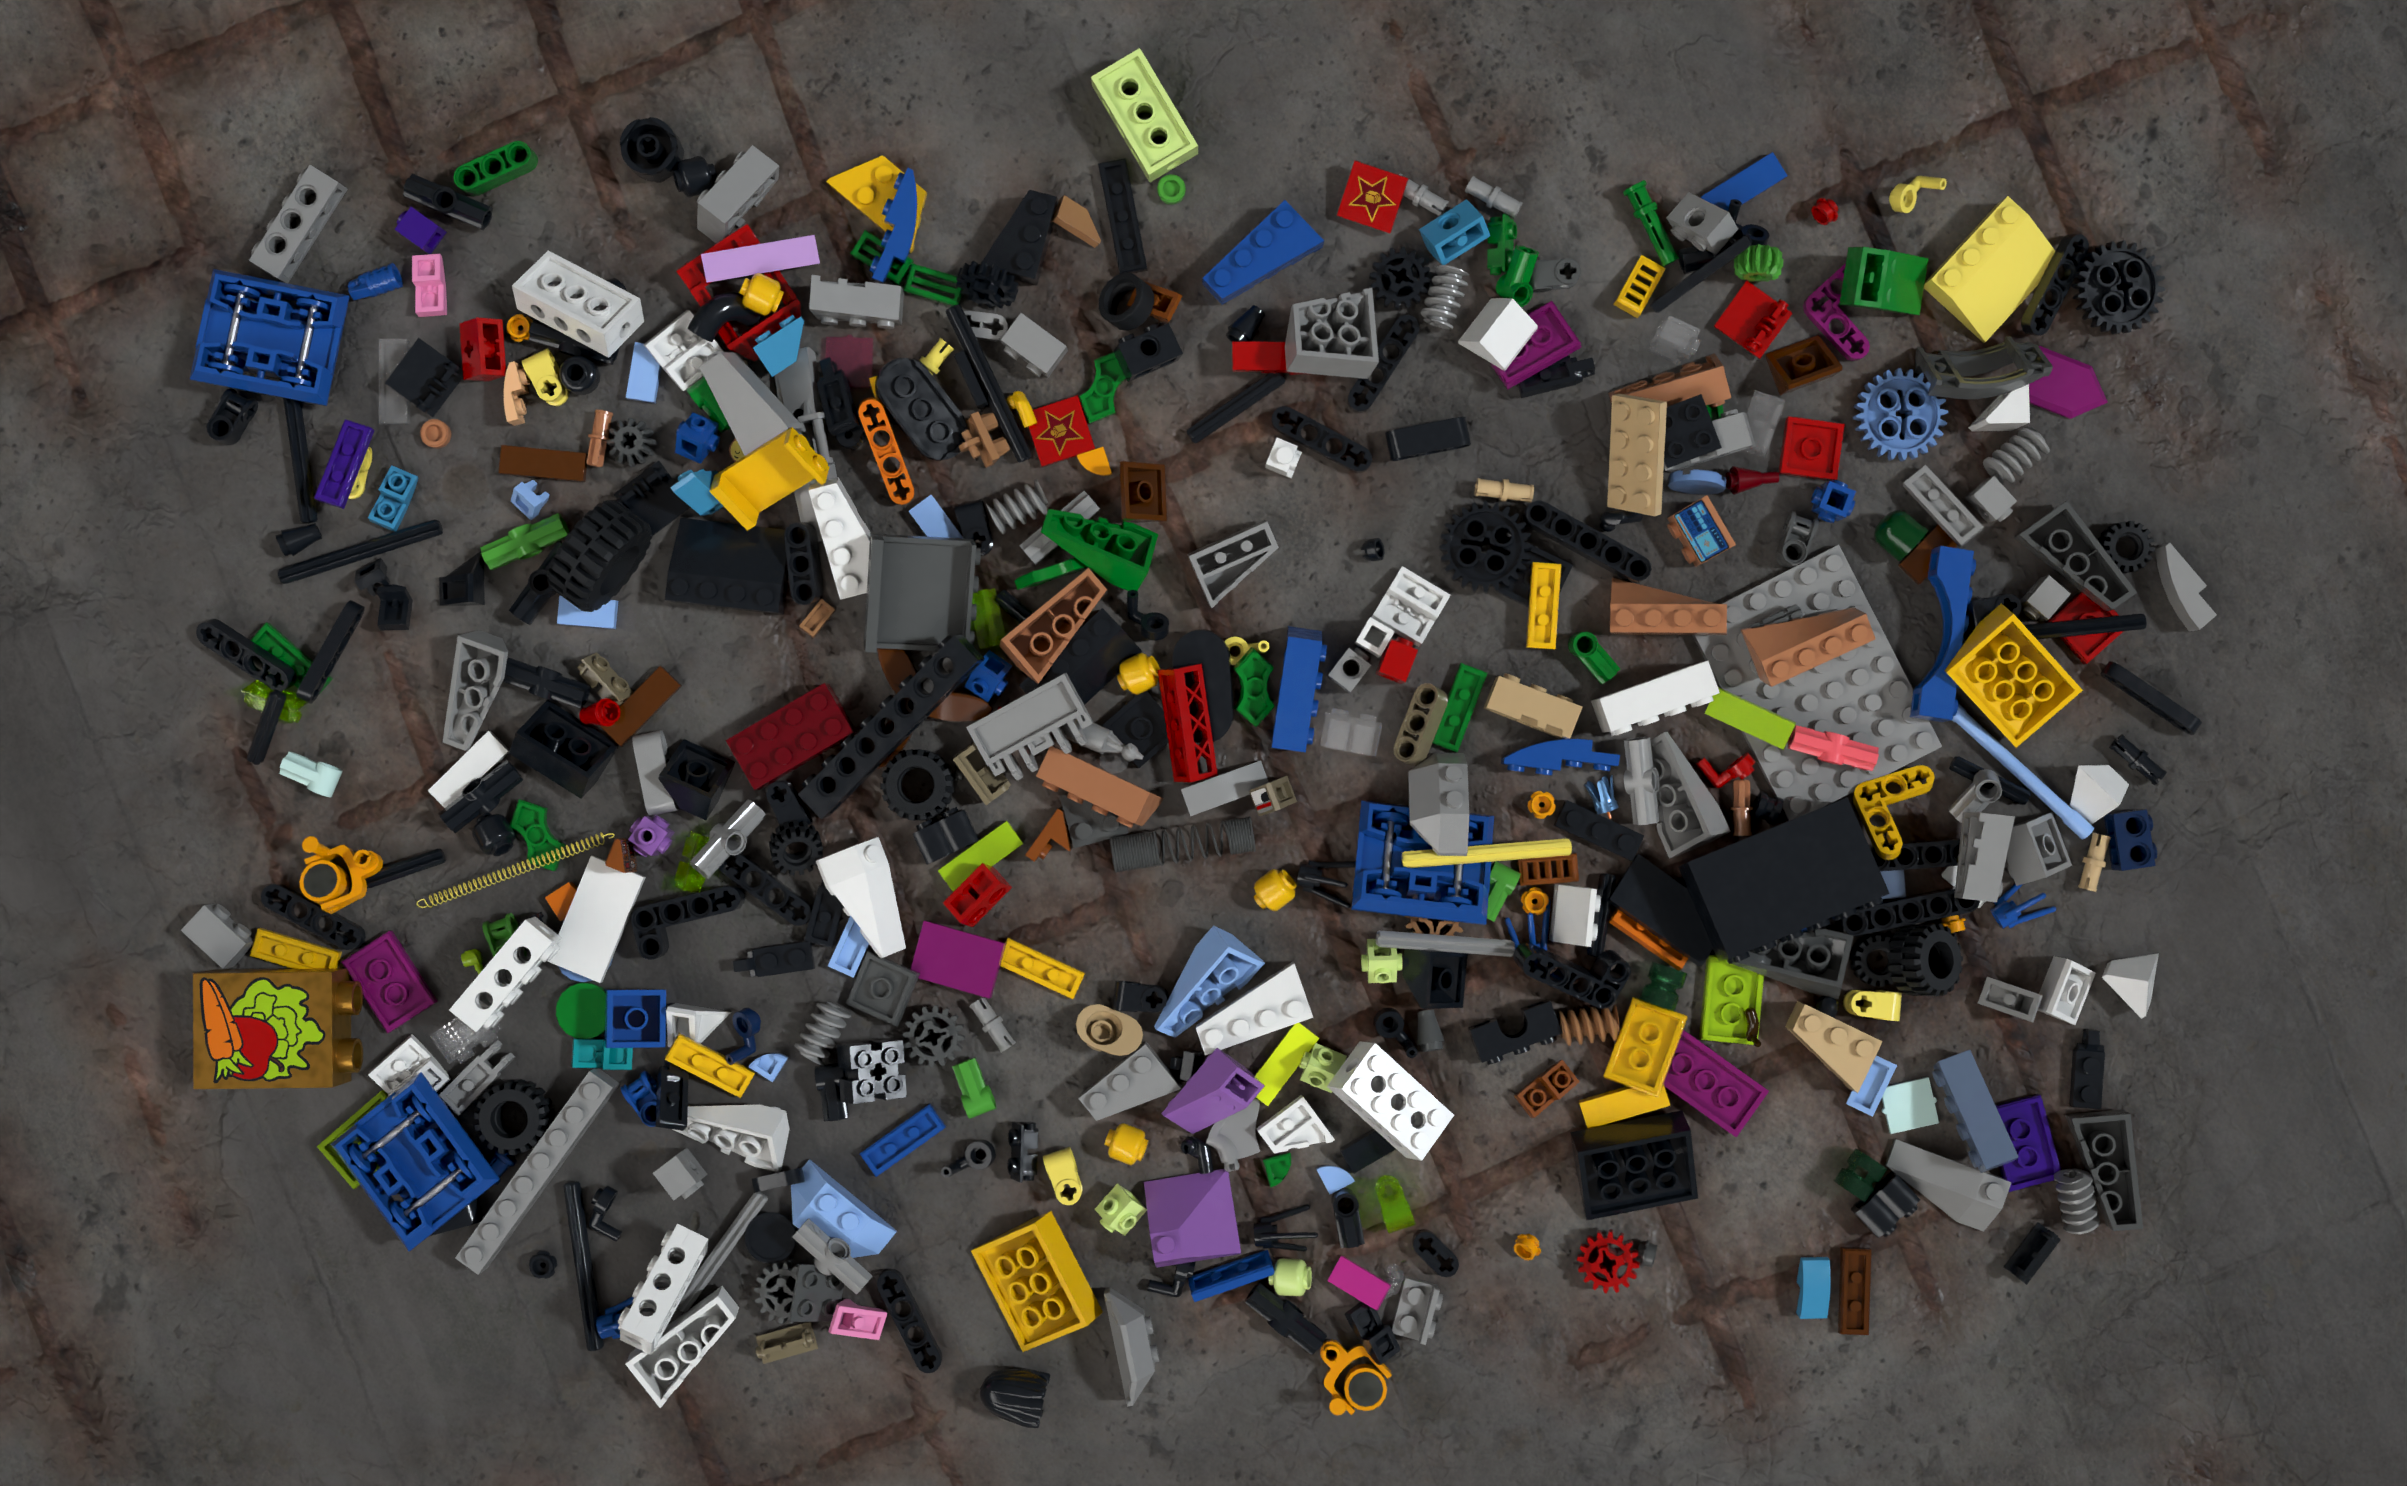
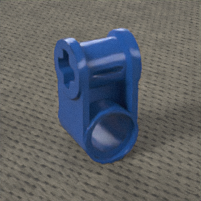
M643 1071L640 1073L641 1077L628 1086L624 1084L620 1089L624 1098L634 1108L641 1121L647 1126L655 1127L656 1120L651 1117L650 1110L653 1105H656L657 1083L647 1071Z

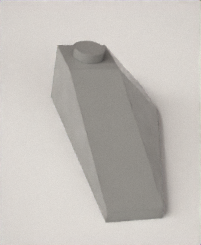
M1895 1138L1885 1166L1943 1210L1953 1220L1983 1232L2002 1210L2012 1183L2002 1177L1988 1172L1981 1173L1977 1168Z

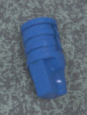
M394 263L359 275V278L348 282V292L353 300L376 297L403 287L402 277Z

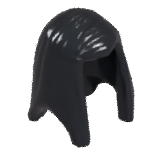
M1030 1369L993 1371L985 1378L980 1388V1399L984 1407L999 1418L1023 1427L1039 1428L1040 1418L1043 1415V1398L1046 1395L1047 1383L1049 1384L1051 1375Z

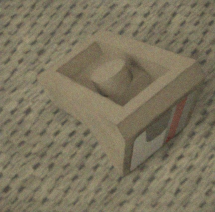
M1288 776L1276 779L1249 791L1259 816L1275 812L1297 802Z

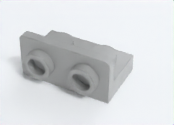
M1404 1276L1391 1326L1393 1334L1418 1340L1423 1345H1426L1428 1338L1432 1339L1436 1322L1432 1321L1435 1310H1440L1443 1300V1294L1439 1293L1440 1289L1437 1284Z

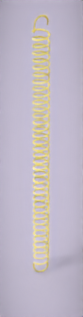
M600 832L601 837H603L602 844L599 841L598 835L595 834V837L598 841V845H595L593 837L590 836L591 841L593 843V847L590 846L588 838H585L586 843L588 845V849L585 848L582 839L580 841L584 848L583 851L580 850V846L577 841L576 846L579 849V852H584V850H589V848L593 849L594 846L598 847L599 844L603 845L605 841L604 836L613 835L612 837H609L610 839L613 838L615 835L613 833L603 835V833ZM571 843V848L574 851V854H579V852H575L573 843ZM566 845V849H567V851H568V853H569V856H570V855L574 856V854H571V853H570V849H569L568 845ZM561 847V851H562V853H563V855H564V858H565V857L568 858L569 856H566V855H565L564 848ZM556 848V853H557V855L559 856V860H560V858H561V857H560V852H559V850ZM551 850V854L554 858L553 862L550 860L549 853L546 852V856L549 860V863H546L543 854H541V857L544 861V865H541L539 856H536V859L539 863V867L536 866L534 858H531L532 863L535 866L534 869L531 868L530 861L528 859L526 860L527 865L530 868L529 871L526 870L524 861H522L521 863L523 868L525 869V872H530L531 869L535 870V868H540V866L544 867L545 864L549 865L550 862L554 863L555 860H559L555 858L554 851ZM517 863V868L520 871V874H524L525 872L521 871V867L519 863ZM512 864V869L515 873L514 876L511 875V870L507 866V871L510 874L509 878L506 876V871L504 868H502L503 875L505 876L504 880L502 879L499 870H497V874L500 878V881H497L496 874L494 872H492V875L495 879V883H492L490 874H487V877L491 882L490 885L487 884V880L484 875L482 876V878L486 886H491V884H496V882L500 883L501 880L505 881L506 878L510 879L511 876L515 877L516 875L519 876L520 874L516 873V868ZM478 877V878H477L478 883L480 884V886H481V888H482V887H483V886H482V881H481V879ZM473 879V884L476 887V890H481V888H477L476 880ZM468 881V886L471 889V892H475L476 890L472 889L471 882ZM463 882V887H464V889H465V891H466V894H467V892H468V891H467V886H466V884ZM458 884V889L461 892L460 896L458 895L457 888L455 886H453V890L456 894V897H453L451 888H448V892L451 895V899H448L447 891L443 890V893L447 900L451 901L452 898L456 899L457 896L461 897L462 894L466 895L463 893L460 884ZM439 891L438 894L442 902H447V900H443V895ZM434 893V899L437 902L436 905L433 904V898L431 895H429V900L432 903V906H429L425 899H421L424 900L426 905L430 908L433 907V905L437 906L439 903L436 893ZM417 901V903H416L418 907H421V908L427 907V906H424V907L419 906V905H418V902H419V901Z

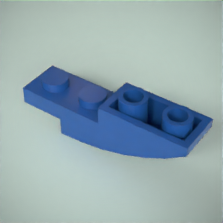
M907 168L905 174L899 173L893 187L898 191L894 200L888 198L882 212L886 216L885 224L894 228L893 231L887 229L881 243L885 247L882 256H875L869 270L874 273L872 280L877 283L884 284L894 259L905 264L911 249L917 220V192L914 172L910 168Z
M1561 739L1541 742L1516 750L1501 758V764L1508 765L1507 770L1524 772L1525 767L1536 768L1535 774L1552 776L1553 770L1561 771L1562 760H1565V766L1582 768V763L1594 764L1593 769L1610 771L1611 766H1619L1620 755L1593 752V740Z

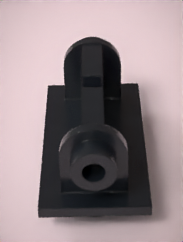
M1014 1121L1012 1122V1129L1008 1133V1142L1011 1146V1158L1008 1159L1007 1163L1008 1173L1011 1175V1179L1020 1183L1023 1180L1033 1181L1034 1175H1037L1038 1154H1028V1149H1038V1128H1036V1123L1025 1122L1022 1125Z
M2037 1222L2004 1265V1268L2027 1285L2061 1239L2054 1232Z

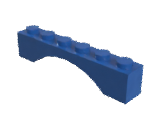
M1938 546L1931 550L1928 579L1934 587L1941 605L1943 637L1939 654L1933 667L1926 677L1913 689L1910 717L1946 722L1953 720V716L1957 713L1958 700L1955 697L1956 689L1959 686L1944 670L1963 646V634L1966 632L1969 624V616L1966 615L1967 604L1972 599L1973 592L1972 587H1969L1970 578L1976 569V560L1973 559L1974 551L1946 546Z

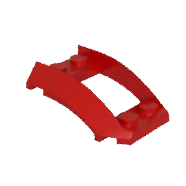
M746 223L701 254L761 243ZM701 254L689 262L687 261L676 270L700 306L713 298L706 288L712 282H706ZM780 271L764 274L780 283V290L784 292L781 299L785 304L783 307L739 336L730 322L725 323L718 331L729 350L743 355V357L752 361L759 359L753 347L758 345L755 341L756 338L768 330L772 335L782 329L779 323L791 315H794L796 319L801 317L800 301Z

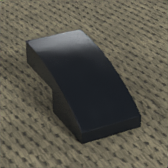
M1360 1302L1345 1313L1355 1335L1377 1365H1382L1401 1350L1390 1325L1382 1323L1375 1309Z

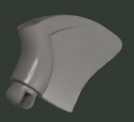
M1256 1098L1247 1108L1214 1123L1210 1130L1206 1144L1217 1150L1221 1163H1224L1226 1172L1240 1168L1238 1159L1260 1152L1255 1131L1260 1101Z

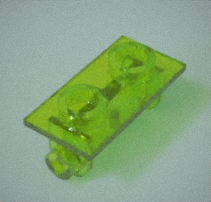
M995 588L979 590L978 593H973L972 604L977 606L976 620L973 622L979 649L998 646L1001 639L1006 636L999 603L995 600L997 596Z
M255 680L242 689V692L246 694L244 702L247 703L248 707L263 712L268 695L273 690L260 681ZM282 691V693L286 694V701L279 719L290 724L293 722L298 723L302 717V713L298 710L305 706L307 702L297 698L294 692Z
M691 832L690 837H686L682 856L688 857L690 860L689 863L679 862L674 877L676 881L675 887L682 888L684 891L700 893L706 878L690 865V861L707 844L709 837L702 836V834Z

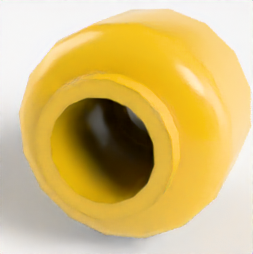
M755 273L751 280L745 278L739 294L744 295L742 303L746 308L765 316L771 311L776 312L784 292L780 290L781 285L778 281L761 273Z
M1138 653L1120 664V674L1117 675V679L1123 690L1128 689L1132 694L1138 695L1158 684V670L1160 667L1153 656Z
M1271 869L1255 882L1254 890L1256 894L1254 895V900L1262 909L1267 907L1272 911H1278L1294 899L1296 883L1285 870Z
M1121 1123L1117 1126L1116 1130H1109L1104 1145L1109 1146L1108 1155L1110 1158L1133 1165L1137 1160L1141 1162L1149 1140L1145 1139V1132L1143 1130Z

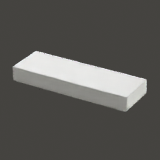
M488 731L428 792L446 808L462 795L463 789L470 782L480 777L483 779L510 750L492 731Z

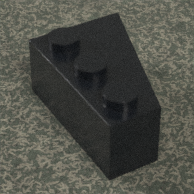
M1029 190L983 261L988 266L997 264L1001 269H1006V275H1013L1015 277L1014 280L1037 286L1054 224L1052 219L1058 204L1057 197Z

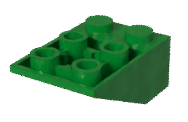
M1848 247L1839 305L1920 315L1929 258L1869 247Z

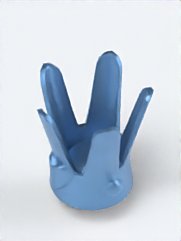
M1613 775L1610 777V785L1607 776L1602 777V780L1598 781L1599 793L1593 783L1588 781L1584 786L1593 799L1597 814L1607 812L1609 819H1611L1610 811L1619 808L1614 798Z

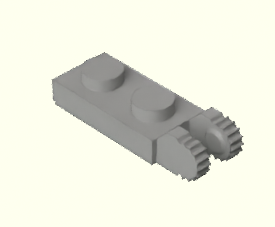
M499 1040L494 1042L482 1055H478L439 1094L440 1098L458 1116L462 1115L501 1075L500 1072L514 1060L515 1056L510 1052L495 1067L488 1061L489 1058L501 1049L503 1044Z

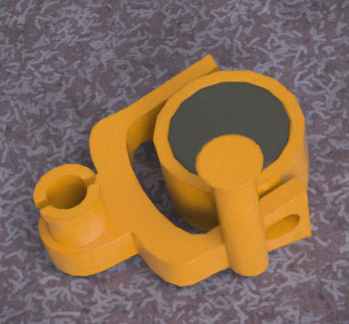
M309 836L303 840L302 848L307 853L313 852L317 855L304 859L305 864L308 866L301 873L299 881L300 890L305 897L319 904L323 911L333 914L366 895V878L375 875L382 869L383 859L373 851L362 849L355 853L345 845H339L330 849L319 843L314 836ZM338 856L344 859L351 874L352 889L349 894H347L350 887L349 875L343 868L331 862V860Z
M1329 1339L1324 1341L1320 1347V1356L1330 1367L1324 1377V1386L1332 1394L1329 1404L1331 1413L1342 1415L1347 1410L1352 1415L1355 1412V1408L1368 1411L1380 1406L1387 1393L1384 1375L1389 1379L1392 1376L1391 1370L1384 1363L1377 1365L1362 1344H1357L1347 1351L1336 1340ZM1327 1350L1336 1351L1334 1356H1328L1326 1353ZM1363 1356L1368 1357L1374 1365L1366 1363L1356 1365L1345 1376V1398L1334 1386L1337 1377L1355 1359Z

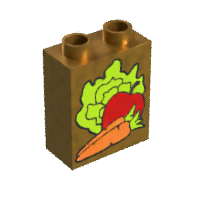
M347 968L214 969L193 973V1089L333 1088L350 1082L351 1073H358L363 1062L362 1042L359 1038H351V1015H359L363 1003V991L360 982L351 981Z

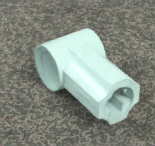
M288 752L281 762L279 774L306 785L310 791L326 797H332L343 771L330 764L319 761L317 763L297 753Z

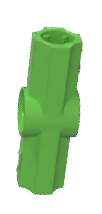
M557 513L535 524H525L508 532L507 536L480 547L481 554L489 569L495 570L517 559L524 560L543 551L542 548L565 539L569 529L561 514Z

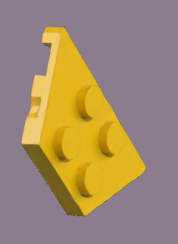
M882 155L835 175L826 181L884 232L887 229L893 231L894 227L885 224L886 216L882 212L888 198L894 200L898 190L893 187L899 173L903 172ZM917 183V220L909 253H912L914 250V241L917 229L920 226L921 213L927 197V192Z

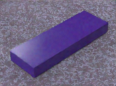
M344 420L314 499L341 509L345 508L375 430L373 428Z

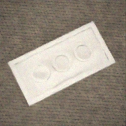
M593 855L589 859L558 934L562 939L557 945L561 948L548 962L602 983L646 877L635 872L622 873L606 866V860Z

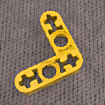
M1924 765L1914 766L1863 782L1855 788L1853 796L1854 805L1874 850L1880 858L1885 860L1897 858L1903 844L1887 805L1929 792L1935 778L1934 772L1929 767ZM1920 775L1922 779L1926 778L1925 784L1915 781L1916 776ZM1894 782L1899 784L1902 790L1897 794H1892L1887 791L1885 786L1888 783ZM1862 792L1872 795L1871 801L1861 798ZM1874 815H1880L1885 819L1886 823L1881 827H1876L1870 823L1869 819ZM1886 832L1888 843L1894 844L1893 850L1883 847L1885 841L1883 834Z

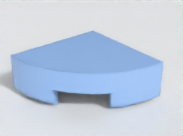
M767 1053L755 1059L749 1065V1068L773 1082L789 1057L780 1053Z
M1324 1165L1316 1168L1329 1194L1355 1182L1350 1173L1340 1167Z

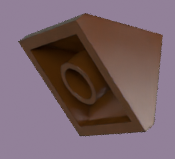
M1819 335L1766 354V360L1780 396L1833 377L1842 371V365Z
M1120 462L1122 521L1130 523L1167 521L1165 465Z

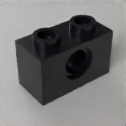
M1155 323L1143 330L1144 334L1137 337L1134 334H1130L1118 341L1119 344L1115 348L1114 354L1127 382L1172 364L1183 355L1169 323L1162 326L1159 323ZM1140 346H1150L1153 350V355H1145L1141 351Z

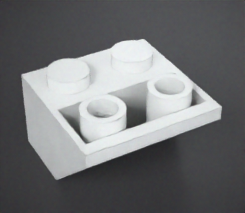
M1563 884L1554 885L1550 941L1591 947L1592 941H1596L1598 925L1594 923V914L1600 910L1601 896L1596 895L1597 889Z

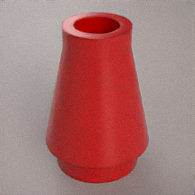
M603 698L588 707L582 708L579 717L584 724L609 727L618 721L621 712L619 705L615 701Z

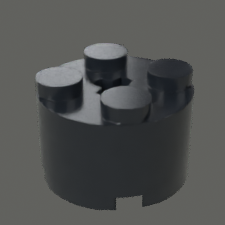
M649 117L634 120L626 126L620 137L621 155L624 162L637 176L644 180L656 183L664 182L673 176V170L676 169L677 163L683 160L684 149L680 139L664 121L658 118ZM650 147L655 149L654 152H648L647 150Z

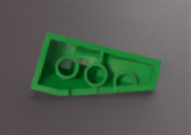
M1048 509L1041 529V533L1107 582L1127 591H1138L1147 576L1158 538L1157 533L1134 523L1123 521L1122 525L1108 523V519L1100 517L1097 521L1084 519L1081 514Z

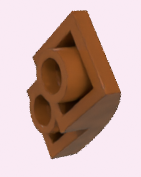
M1560 1060L1522 1088L1514 1097L1531 1118H1535L1555 1100L1561 1099L1580 1081L1566 1063Z

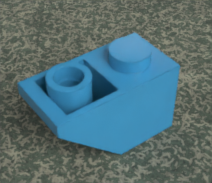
M791 315L779 323L782 328L773 335L768 330L755 339L758 345L753 347V349L772 377L797 361L804 326L802 316L796 319L794 315Z
M701 469L697 472L692 470L686 471L677 478L679 482L671 487L672 491L700 516L714 514L724 507L709 492L713 477L718 473L717 470L705 471Z

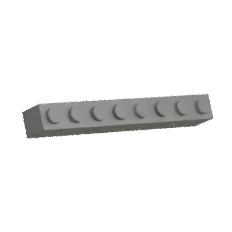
M599 1068L588 1072L455 1259L478 1275L488 1269L620 1085L619 1082Z

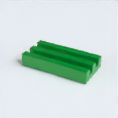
M865 230L850 254L871 267L873 261L859 253V251L863 249L874 257H881L882 254L865 244L866 240H870L882 249H885V247L881 245V239ZM907 257L905 264L902 266L893 261L891 268L898 271V273L894 275L888 272L886 278L900 285L903 276L907 274L909 267L914 263L913 259Z
M911 264L904 292L950 306L960 304V299L963 295L960 293L961 288L957 287L956 289L915 277V273L918 272L957 284V276ZM912 283L953 294L955 297L953 299L912 287Z

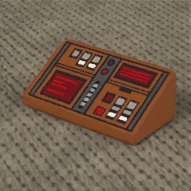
M629 838L614 840L605 862L606 866L622 873L637 872L635 850L632 848L634 844L628 840Z

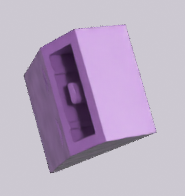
M1216 1048L1206 1058L1198 1071L1188 1079L1186 1085L1169 1102L1161 1114L1191 1134H1194L1247 1108L1265 1085L1245 1066L1219 1048Z

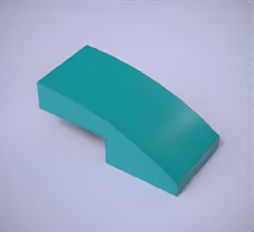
M573 1038L572 1068L632 1070L633 1048H606L605 1039Z

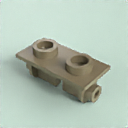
M598 653L583 658L581 660L582 663L577 667L580 671L579 675L592 689L596 688L599 683L603 686L597 692L602 699H611L619 707L624 703L623 700L629 698L634 693L629 688L627 681L619 677L610 667L609 662Z
M804 1322L756 1336L758 1343L756 1354L758 1358H762L763 1364L818 1349L811 1322Z

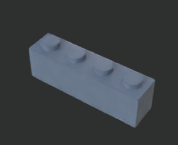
M1971 1050L1938 1061L1933 1066L1935 1069L1932 1071L1933 1078L1938 1087H1943L1947 1096L1944 1098L1945 1105L1950 1114L1954 1113L1959 1123L1956 1124L1957 1132L1960 1138L1968 1143L1971 1150L1968 1151V1155L1972 1165L1975 1168L1978 1167L1980 1172L1983 1173L2016 1160L2018 1154Z

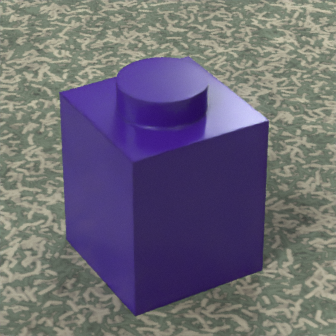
M410 207L408 211H404L399 216L397 226L394 229L428 254H432L447 233L413 207Z

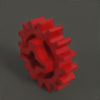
M1610 1229L1608 1235L1604 1236L1602 1231L1598 1230L1596 1239L1591 1235L1587 1236L1589 1245L1581 1244L1580 1250L1585 1254H1579L1577 1261L1584 1264L1578 1267V1272L1587 1273L1583 1281L1586 1283L1592 1280L1594 1282V1290L1601 1285L1603 1286L1604 1293L1608 1292L1609 1287H1613L1617 1293L1620 1290V1284L1627 1288L1630 1286L1628 1277L1636 1279L1637 1273L1632 1268H1639L1640 1262L1633 1260V1258H1636L1639 1252L1638 1250H1630L1633 1241L1629 1240L1625 1243L1623 1241L1624 1233L1621 1232L1618 1237H1614L1613 1229ZM1609 1243L1617 1245L1622 1250L1618 1251L1612 1248ZM1598 1246L1599 1253L1597 1257L1589 1260L1591 1251ZM1604 1253H1606L1610 1260H1614L1612 1271L1607 1263H1602L1605 1256ZM1628 1263L1625 1272L1619 1276V1267ZM1599 1272L1605 1275L1607 1279L1601 1278L1595 1273Z

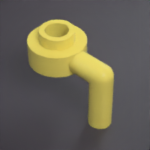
M1916 176L1909 184L1900 183L1890 193L1889 202L1895 212L1909 213L1915 206L1917 191L1920 188L1944 190L1947 181L1945 178Z
M1230 637L1225 640L1229 650L1231 647L1237 646L1241 651L1237 657L1230 655L1231 665H1236L1251 647L1259 654L1266 653L1269 650V643L1265 640L1247 644L1240 637Z

